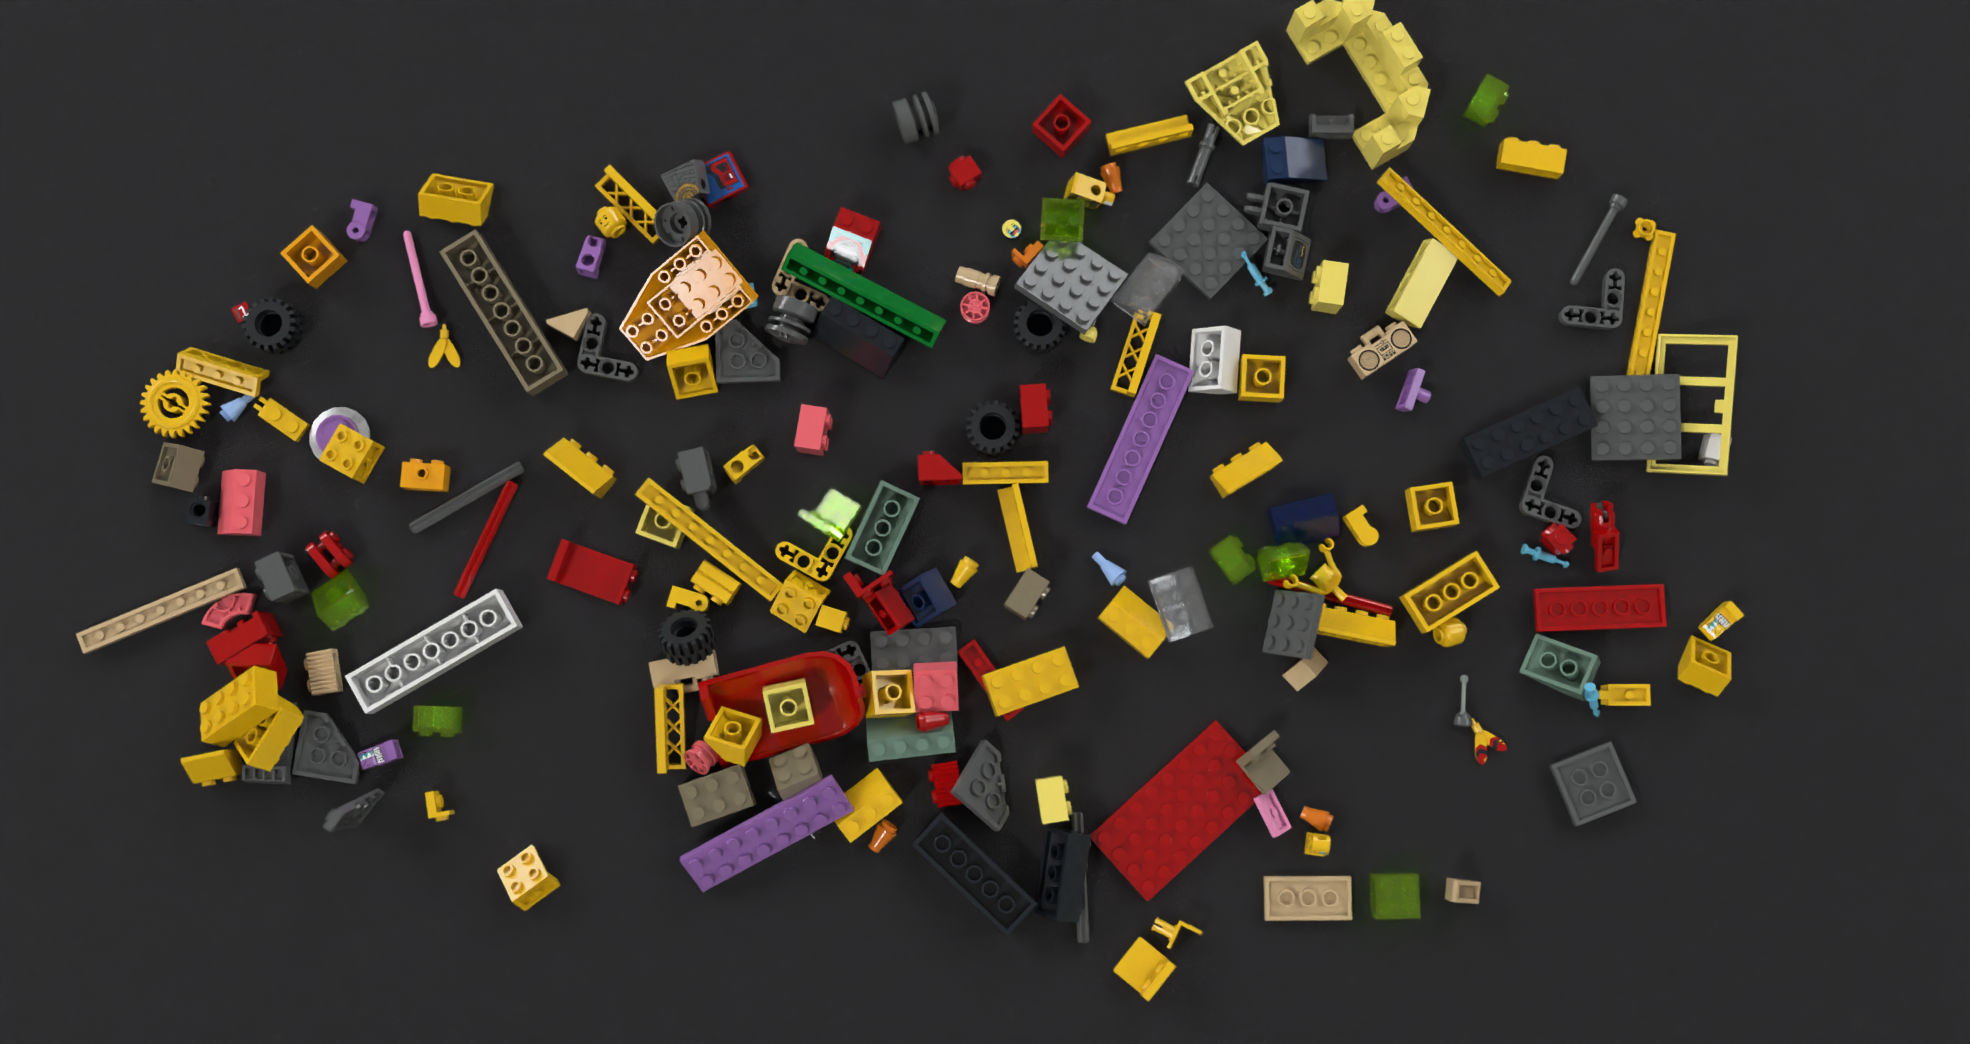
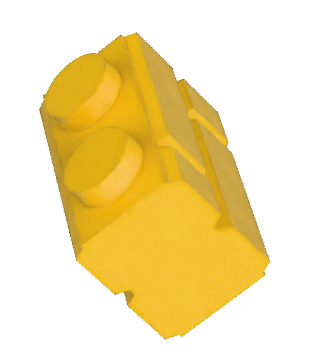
M706 560L702 562L691 579V582L695 584L693 586L694 589L702 594L705 591L712 595L711 600L720 606L723 603L729 605L742 586L740 582Z

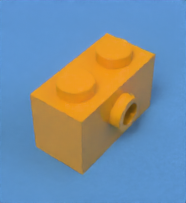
M410 459V462H402L400 487L406 490L448 492L451 467L445 465L444 461L431 460V464L423 463L421 459Z

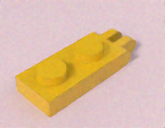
M260 396L258 400L265 405L261 407L257 403L254 404L253 407L260 411L257 415L294 441L299 442L310 425L272 398L266 400Z

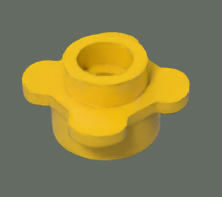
M1636 219V228L1633 231V236L1635 238H1645L1647 241L1652 240L1656 223L1649 219Z

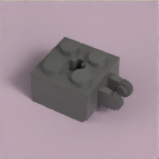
M1267 183L1264 195L1247 194L1249 201L1262 203L1261 208L1245 206L1244 212L1259 216L1257 229L1270 231L1273 226H1278L1300 233L1310 191L1276 183ZM1280 207L1284 208L1285 213L1279 210Z
M703 446L678 452L679 458L676 459L678 471H681L683 479L680 480L682 490L694 499L700 511L706 512L711 507L709 495L715 494L717 490L709 452Z

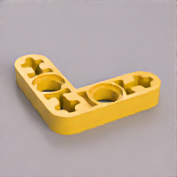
M846 525L838 526L832 533L819 558L786 541L776 546L775 553L785 563L818 581L826 582L833 575L853 539V532ZM846 529L848 530L847 535L849 537L848 539H842L840 544L844 545V547L841 549L832 542L834 539L838 542L840 539L838 532H843ZM789 546V551L795 554L796 550L799 551L793 563L790 562L792 557L789 555L781 556V548ZM833 547L837 548L839 551L838 557L836 559H829L827 551ZM801 556H807L810 559L809 565L805 568L798 565V559ZM823 558H825V560H827L829 563H833L834 565L833 567H830L828 565L826 568V572L828 573V575H823L820 578L818 577L819 573L817 572V569H822L824 567L825 562L821 561Z

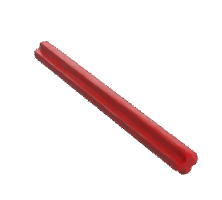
M506 481L453 592L455 596L462 599L466 597L518 488L516 483Z
M1275 573L1269 574L1268 583L1271 585L1285 588L1283 586L1285 580L1293 584L1289 577ZM1299 580V582L1317 587V585ZM1296 587L1289 589L1297 592L1310 593L1308 591ZM1332 592L1324 595L1326 600L1376 614L1391 616L1393 611L1391 605L1347 594L1348 596L1342 602Z

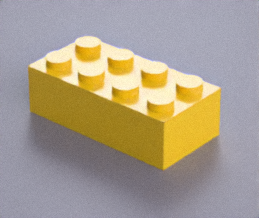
M1475 551L1403 594L1399 599L1423 634L1428 633L1499 589L1500 586L1479 553Z
M1065 646L981 676L995 717L1079 687Z
M253 666L201 702L199 708L201 713V742L225 747L277 712V672Z

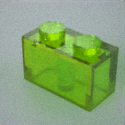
M1487 74L1463 116L1483 127L1489 121L1493 123L1499 114V111L1496 110L1499 104L1503 105L1509 96L1506 91L1510 85Z
M414 705L412 731L419 732V736H433V732H441V737H454V733H461L463 707Z

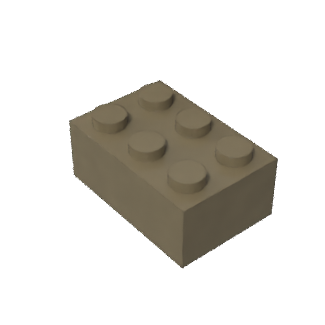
M735 765L678 786L691 827L756 805L745 768L741 765Z

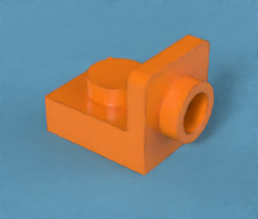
M1038 240L1034 245L1032 243L1029 244L1023 252L1024 256L1014 248L1011 251L1012 261L1020 268L1024 266L1027 269L1044 248V245Z

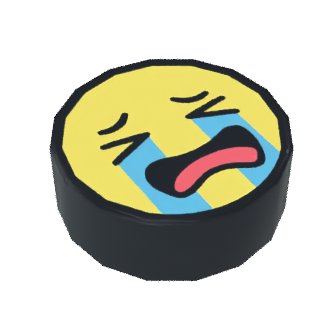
M1007 219L1002 224L1001 233L1005 239L1013 241L1021 236L1022 226L1016 219Z

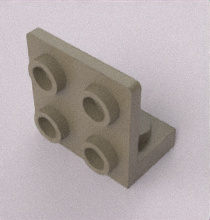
M1275 730L1236 760L1237 764L1263 795L1290 773V770L1272 750L1276 746L1274 741L1280 737Z

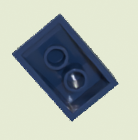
M1286 136L1263 139L1261 155L1265 186L1267 183L1283 185L1327 181L1323 139Z

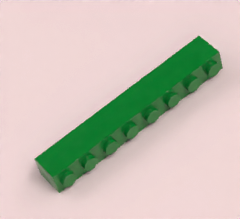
M798 242L788 252L781 269L930 348L934 346L947 321Z

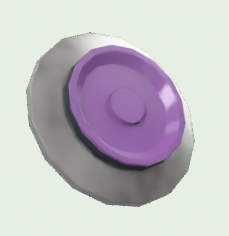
M333 407L322 412L313 422L309 432V443L314 455L318 459L320 458L339 424H343L370 439V428L366 419L357 411L347 407Z

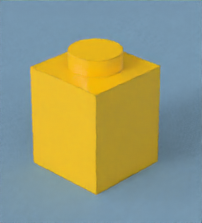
M822 605L816 626L842 634L843 630H847L850 618L847 617V612Z

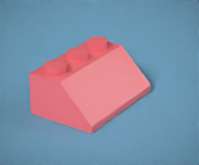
M246 469L222 471L217 534L261 536L266 473Z

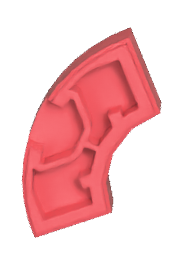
M235 593L228 595L211 606L201 624L224 630L228 622L234 617L251 615L257 594Z

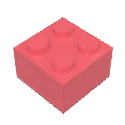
M801 404L794 444L798 452L823 456L824 451H828L830 439L828 438L827 431L832 429L833 418H831L827 408Z
M957 661L914 663L913 676L916 712L959 711Z

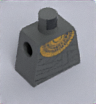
M690 160L661 175L674 201L685 198L700 200L710 194L705 163L702 160Z

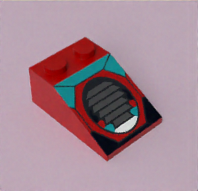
M841 207L833 225L824 257L862 276L882 229L881 223Z

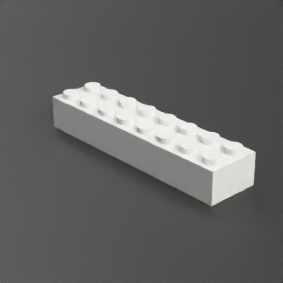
M495 589L349 673L345 678L365 714H374L523 628L503 590Z

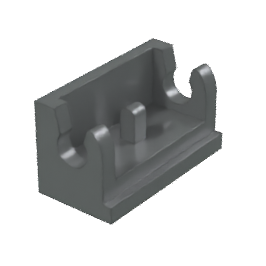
M1353 114L1347 116L1309 115V138L1351 139L1354 134Z

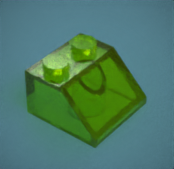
M1043 198L1040 240L1082 242L1085 200Z
M1290 542L1281 546H1266L1259 549L1257 563L1263 582L1289 578L1291 574L1296 576L1305 575L1310 556L1309 548L1301 542Z
M347 568L337 577L330 579L311 592L317 616L332 631L345 626L349 620L362 614L369 607L366 595Z

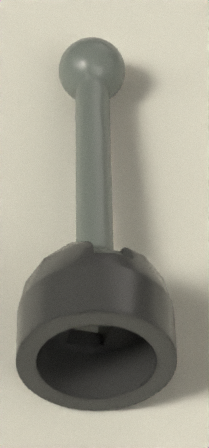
M1467 675L1460 677L1462 682L1461 711L1454 718V726L1471 727L1472 725L1471 716L1465 711L1466 683L1469 680Z

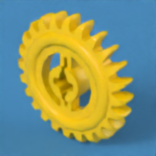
M176 369L173 370V373L166 370L165 376L158 373V380L151 378L150 382L152 385H145L148 391L141 393L145 400H141L140 404L145 405V407L140 412L146 413L143 420L149 421L148 427L154 428L155 433H162L163 437H168L170 434L172 438H176L178 433L180 437H185L184 430L189 434H193L192 426L200 429L197 421L206 422L201 415L210 414L204 407L211 406V403L204 401V399L211 396L207 393H202L208 387L204 385L199 386L203 381L193 379V373L186 376V370H183L180 374H178ZM174 388L182 389L187 394L189 401L181 395L175 393L166 394V392ZM164 396L170 400L177 402L178 405L183 408L177 407L174 402L165 399ZM160 401H163V406L167 411L182 416L177 418L166 417L161 411Z

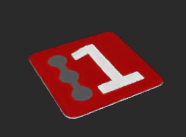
M243 302L231 309L238 323L244 321L243 317L249 314L246 312L249 308L247 302Z

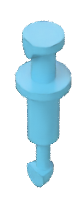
M1244 250L1241 253V257L1248 264L1247 269L1256 281L1254 285H1260L1264 291V296L1269 295L1273 292V289L1268 287L1265 282L1268 278L1262 276L1256 265L1250 262L1247 257L1248 254Z
M1523 544L1521 548V554H1530L1535 561L1541 559L1552 564H1562L1564 568L1569 566L1568 561L1559 560L1555 555L1541 551V547L1532 549L1527 544Z
M1589 682L1584 686L1586 691L1584 697L1589 702L1590 708L1593 709L1594 716L1599 717L1600 710H1597V708L1599 707L1598 699L1600 695L1596 690L1595 684Z

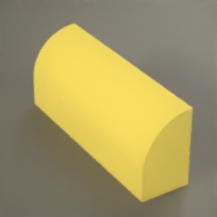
M1434 238L1423 240L1385 313L1399 322H1405L1410 327L1421 328L1458 258Z

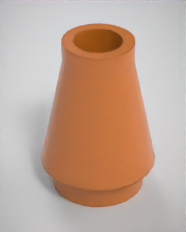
M1116 162L1101 166L1100 175L1107 184L1110 193L1122 192L1120 167L1117 166Z
M1304 806L1300 818L1310 823L1320 832L1322 830L1328 831L1334 817L1327 811Z
M883 819L877 825L873 838L868 845L869 848L879 853L896 836L897 827L888 820Z

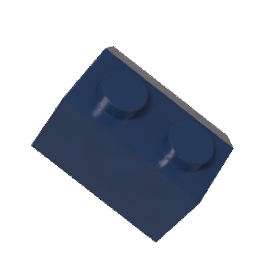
M937 568L917 576L898 590L901 599L912 611V615L915 618L912 623L915 629L957 605Z

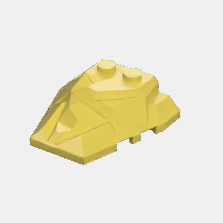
M1258 40L1239 50L1233 56L1184 82L1194 101L1242 146L1280 125L1275 98L1272 95V80L1269 79L1268 59Z

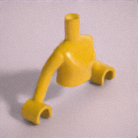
M1326 538L1324 541L1328 548L1324 544H1320L1319 550L1325 553L1328 566L1324 563L1309 578L1317 587L1299 582L1295 574L1289 575V579L1292 580L1293 584L1285 580L1283 586L1286 589L1296 587L1320 595H1327L1332 592L1342 602L1348 595L1338 586L1342 575L1336 567L1330 551L1334 547V541L1331 538Z

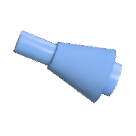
M245 394L241 398L239 397L221 405L220 407L223 410L219 413L228 422L231 419L235 422L247 404L255 397Z
M1098 551L1094 553L1092 558L1101 566L1111 586L1115 584L1119 586L1126 579L1125 574L1127 571L1106 560Z

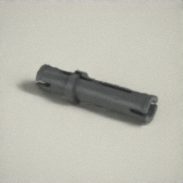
M1214 124L1207 125L1204 138L1198 145L1200 148L1186 182L1188 185L1193 183V187H1199L1211 151H1214L1216 147L1214 143L1220 127L1216 126L1214 128Z

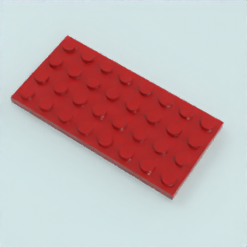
M1216 720L1090 834V839L1147 902L1255 803L1253 798L1262 794L1236 762L1245 754V751Z

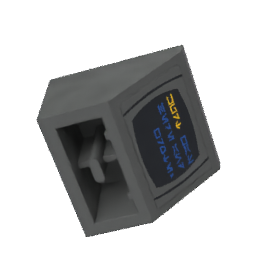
M1273 226L1269 232L1261 272L1302 281L1311 239L1295 230Z

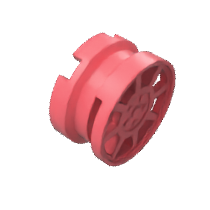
M970 292L961 301V314L969 323H982L989 316L990 302L983 293Z
M697 740L691 746V749L684 753V759L688 766L702 775L707 774L710 771V767H713L718 762L717 753L706 742Z

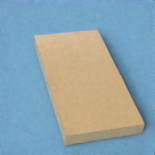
M1263 876L1265 921L1352 920L1351 876Z

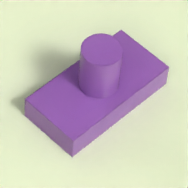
M1420 368L1408 370L1395 409L1401 412L1412 411L1415 400L1423 403L1429 401L1431 392L1420 387L1425 374L1424 370Z

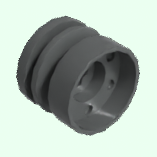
M926 91L921 92V103L917 95H913L914 105L912 106L909 105L905 98L892 102L895 117L905 144L918 141V130L921 129L926 138L930 137L928 127H931L934 135L940 133L938 115L934 103Z
M685 198L661 205L656 211L654 218L657 236L664 244L670 247L686 245L703 230L708 235L712 226L708 208L702 201L696 198Z
M776 295L772 310L779 314V316H769L768 320L773 324H766L765 331L784 342L807 345L808 338L804 335H810L811 330L803 324H814L818 309L801 300L784 295Z

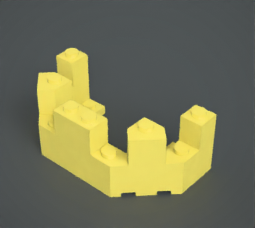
M1311 0L1294 10L1286 31L1307 65L1342 45L1346 49L1385 114L1355 130L1352 136L1365 160L1373 170L1408 150L1415 140L1418 125L1424 118L1431 90L1427 89L1429 83L1418 67L1423 56L1401 22L1392 26L1385 13L1373 10L1375 0H1342V2L1323 0L1318 4Z

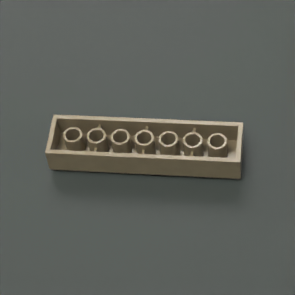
M476 229L439 251L528 394L535 396L569 375L485 239Z

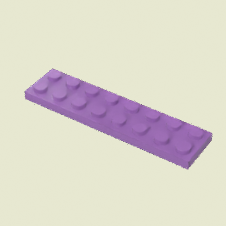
M1158 354L1155 355L1089 501L1088 509L1126 525L1195 372L1194 370Z
M829 775L680 856V862L702 892L854 811L853 805L833 776Z

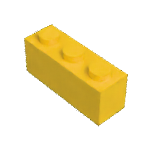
M1508 137L1499 144L1496 168L1558 179L1564 173L1567 149H1563L1555 144L1546 146L1540 145L1538 141L1523 142L1519 141L1516 137Z

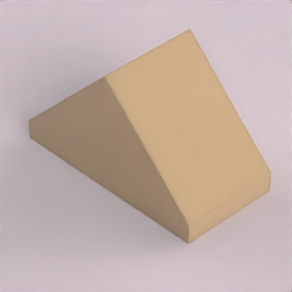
M585 308L547 319L546 322L552 329L578 342L585 330L586 321L591 312Z
M1314 647L1311 660L1300 658L1282 676L1296 691H1299L1328 664V661Z
M1447 877L1445 899L1457 903L1479 904L1481 882Z

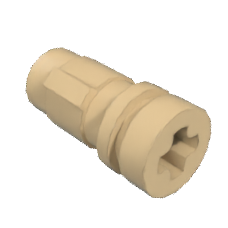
M962 266L959 267L955 278L957 283L973 289H979L984 294L987 292L988 295L994 297L997 294L1001 281V276H991V273L987 272L984 274L981 271Z

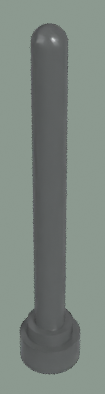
M1613 194L1610 198V209L1570 279L1571 285L1575 286L1578 284L1617 212L1624 210L1628 200L1625 197Z

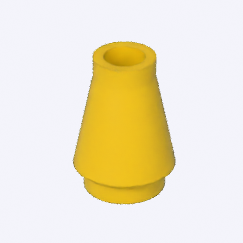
M968 556L960 559L950 582L956 587L961 588L978 571L979 564Z

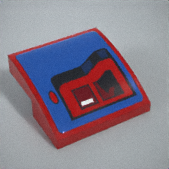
M731 151L705 162L710 194L705 196L704 199L709 208H714L726 199L734 198L749 188Z

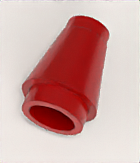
M921 711L915 717L918 731H923L924 733L949 724L947 712Z

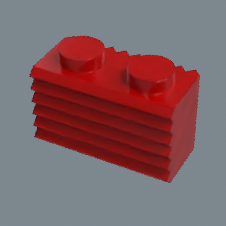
M892 584L876 591L866 599L870 610L873 611V614L878 618L882 628H885L889 636L915 619L911 609L906 606L900 597L899 591Z
M957 760L931 764L932 769H928L929 781L934 782L935 790L931 791L933 804L937 803L938 808L963 804L950 793L960 776Z

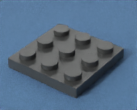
M1276 590L1262 652L1311 660L1325 596L1314 593Z
M1606 742L1549 765L1574 826L1582 825L1637 803L1612 742Z

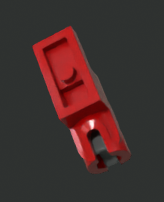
M1609 501L1591 503L1590 530L1591 546L1595 550L1594 568L1597 573L1619 569L1620 532L1615 527L1613 504Z

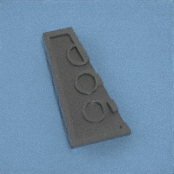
M377 788L336 810L333 809L325 819L327 822L323 827L329 832L359 828L385 792Z

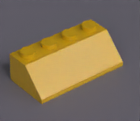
M1323 603L1317 634L1381 647H1391L1396 644L1395 621L1389 620L1390 616L1377 614L1376 617L1368 616L1369 612L1356 610L1355 613L1347 612L1345 607L1334 606V609L1326 608V604Z

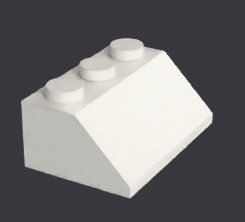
M1228 326L1192 329L1189 369L1195 372L1188 385V392L1209 394L1237 393L1241 330Z

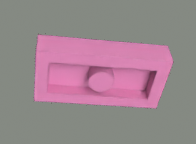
M1273 789L1265 795L1260 794L1253 798L1273 838L1292 828Z

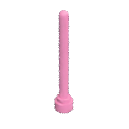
M406 230L403 232V237L422 311L420 313L421 317H419L420 325L422 328L433 327L438 324L437 317L433 314V311H430L412 234Z

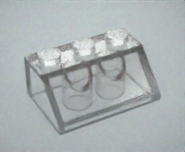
M1148 253L1111 299V302L1145 326L1152 317L1153 312L1157 311L1181 280L1185 270L1169 258Z
M1187 567L1148 581L1169 642L1214 628L1193 567Z

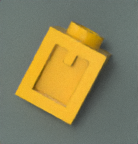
M439 791L425 793L428 819L436 818V822L449 820V815L455 814L454 810L442 812L444 799L439 794Z

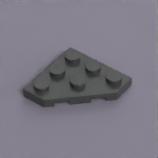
M732 319L715 333L717 384L781 382L780 360L736 319Z
M304 710V719L300 728L292 774L358 784L361 770L360 760L330 715L323 712Z
M981 740L950 793L991 829L1000 831L1010 814L1009 805H1006L1004 792H1006L1004 774L1001 775L999 763L1002 761L1001 753L987 740Z

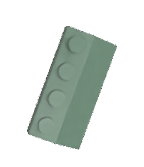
M881 480L844 559L884 575L920 498Z
M938 711L947 712L949 724L925 733L918 731L916 727L915 717L916 714L920 713H913L904 717L867 718L869 762L956 752L952 711Z

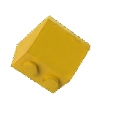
M708 344L667 351V368L677 400L718 392L713 359Z
M1691 635L1678 664V679L1685 684H1690L1705 693L1718 697L1731 681V652Z
M721 706L704 736V741L725 761L745 767L762 736V718Z
M237 749L219 750L180 758L193 784L202 783V787L216 785L215 780L223 779V782L235 781L237 776L242 775V757Z

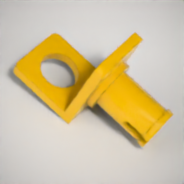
M1158 917L1154 923L1162 926V928L1154 924L1151 929L1169 938L1170 942L1167 946L1169 949L1172 948L1182 926L1200 935L1203 934L1202 930L1182 920L1179 921L1178 925L1173 926Z

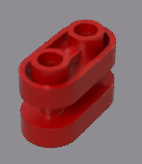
M325 530L319 535L322 541L319 545L312 541L305 548L326 575L334 579L340 574L337 567L342 565L348 568L354 563L352 560L354 555L348 548H343L340 545L339 541L341 540L335 532L331 531L329 533ZM328 549L335 559L331 561L324 551Z

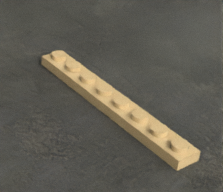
M234 568L76 633L83 654H88L247 587L240 568Z

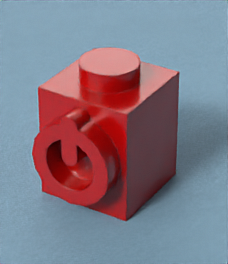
M961 156L948 166L950 175L948 179L953 187L956 188L958 186L960 191L972 189L977 184V181L982 178V172L971 156L966 158Z
M1555 522L1550 524L1540 534L1542 536L1540 539L1541 543L1553 555L1567 554L1574 547L1572 543L1577 540L1563 524L1557 525Z

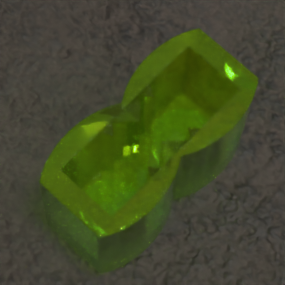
M1229 535L1208 550V552L1229 581L1235 585L1256 569L1254 566L1256 562L1249 553L1245 554L1243 552L1241 541L1236 536L1232 537Z

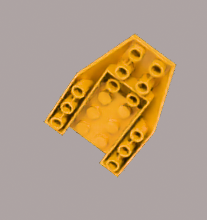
M703 230L650 274L619 329L648 361L667 354V351L682 349L709 339L751 305L759 295Z

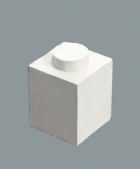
M1707 433L1703 436L1698 459L1705 461L1704 464L1708 466L1719 465L1721 434Z

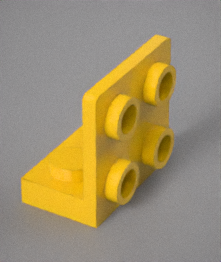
M339 424L319 460L364 484L385 447L351 428Z
M795 569L785 579L770 609V613L806 633L820 606L828 598L831 591Z
M530 845L497 870L511 901L524 911L561 886L558 879L547 872L533 845Z
M1138 937L1114 967L1113 971L1149 1002L1176 966L1142 937Z

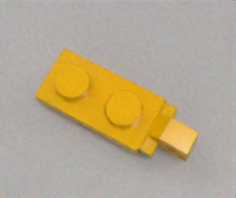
M1650 684L1600 685V690H1597L1600 695L1601 705L1651 706Z

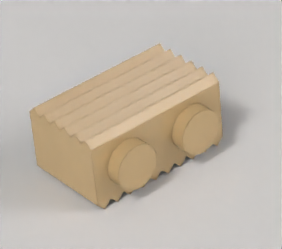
M337 649L306 653L307 658L304 659V667L309 673L310 679L307 680V687L312 696L343 692Z

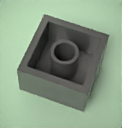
M277 551L254 562L256 565L255 573L265 586L263 589L264 594L272 602L288 604L310 593L294 555Z

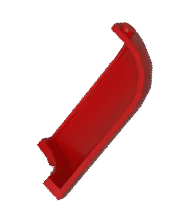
M825 651L804 653L698 682L700 699L708 721L713 722L721 706L762 718V736L747 762L787 752L807 743L813 745L834 739L858 726L865 716L863 697L867 695L864 684L859 685L857 676L849 662L837 654ZM805 677L814 724L771 733L762 692L763 686ZM717 754L723 769L738 765L725 761Z

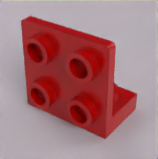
M890 570L865 588H863L865 585L857 574L853 576L849 572L843 577L860 601L862 599L866 601L878 588H884L892 584V579L895 575Z

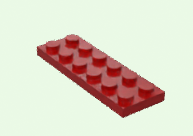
M1664 584L1533 589L1536 632L1667 627Z

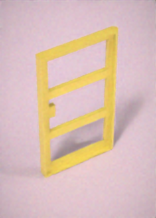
M1658 334L1654 375L1664 374L1666 344L1728 345L1726 378L1680 376V386L1725 387L1724 400H1715L1714 406L1715 413L1723 414L1722 425L1681 423V432L1721 434L1719 467L1656 464V460H1647L1646 472L1728 476L1738 335Z

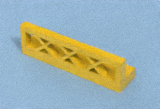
M1187 115L1108 133L1105 137L1110 156L1188 138L1192 136L1194 129L1192 123L1189 124Z
M609 164L604 169L606 175L595 187L654 245L660 238L657 234L652 238L647 233L648 224H654L656 210ZM611 179L615 183V192H606L602 187ZM619 196H628L630 198V206H620ZM633 210H642L644 212V221H635L633 219Z
M1136 310L1110 390L1135 397L1162 314L1153 312V315ZM1138 317L1151 320L1149 327L1140 331L1136 324ZM1140 336L1143 345L1134 351L1130 341ZM1128 347L1131 351L1129 354H1127ZM1133 355L1136 366L1127 370L1124 360ZM1127 375L1130 381L1128 390L1116 386L1118 379Z
M193 347L177 353L176 370L178 374L186 370V376L193 373V379H200L203 382L253 397L259 395L261 381L268 378L270 373L269 370Z
M1048 461L963 462V484L1049 483Z
M1012 484V487L999 489L997 492L1016 572L1019 573L1026 571L1027 568L1031 570L1037 569L1038 564L1019 484Z
M657 684L654 689L657 773H666L668 769H686L687 765L684 759V753L686 752L684 684ZM667 689H679V698L674 703L667 697ZM672 708L680 714V719L675 724L668 718V712ZM673 729L680 734V740L676 744L668 739V734ZM674 750L681 756V763H669V755Z

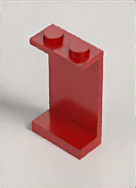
M561 539L547 579L623 606L624 602L627 603L630 598L631 591L629 588L631 583L636 581L639 571L636 570L637 565Z

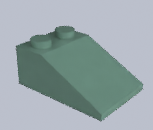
M1536 633L1519 672L1563 694L1585 701L1584 693L1586 691L1584 686L1589 682H1593L1601 661L1598 655Z

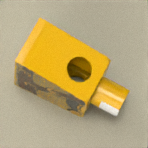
M1076 172L1067 183L1063 201L1096 209L1101 203L1112 206L1115 194L1105 191L1107 185L1105 182Z

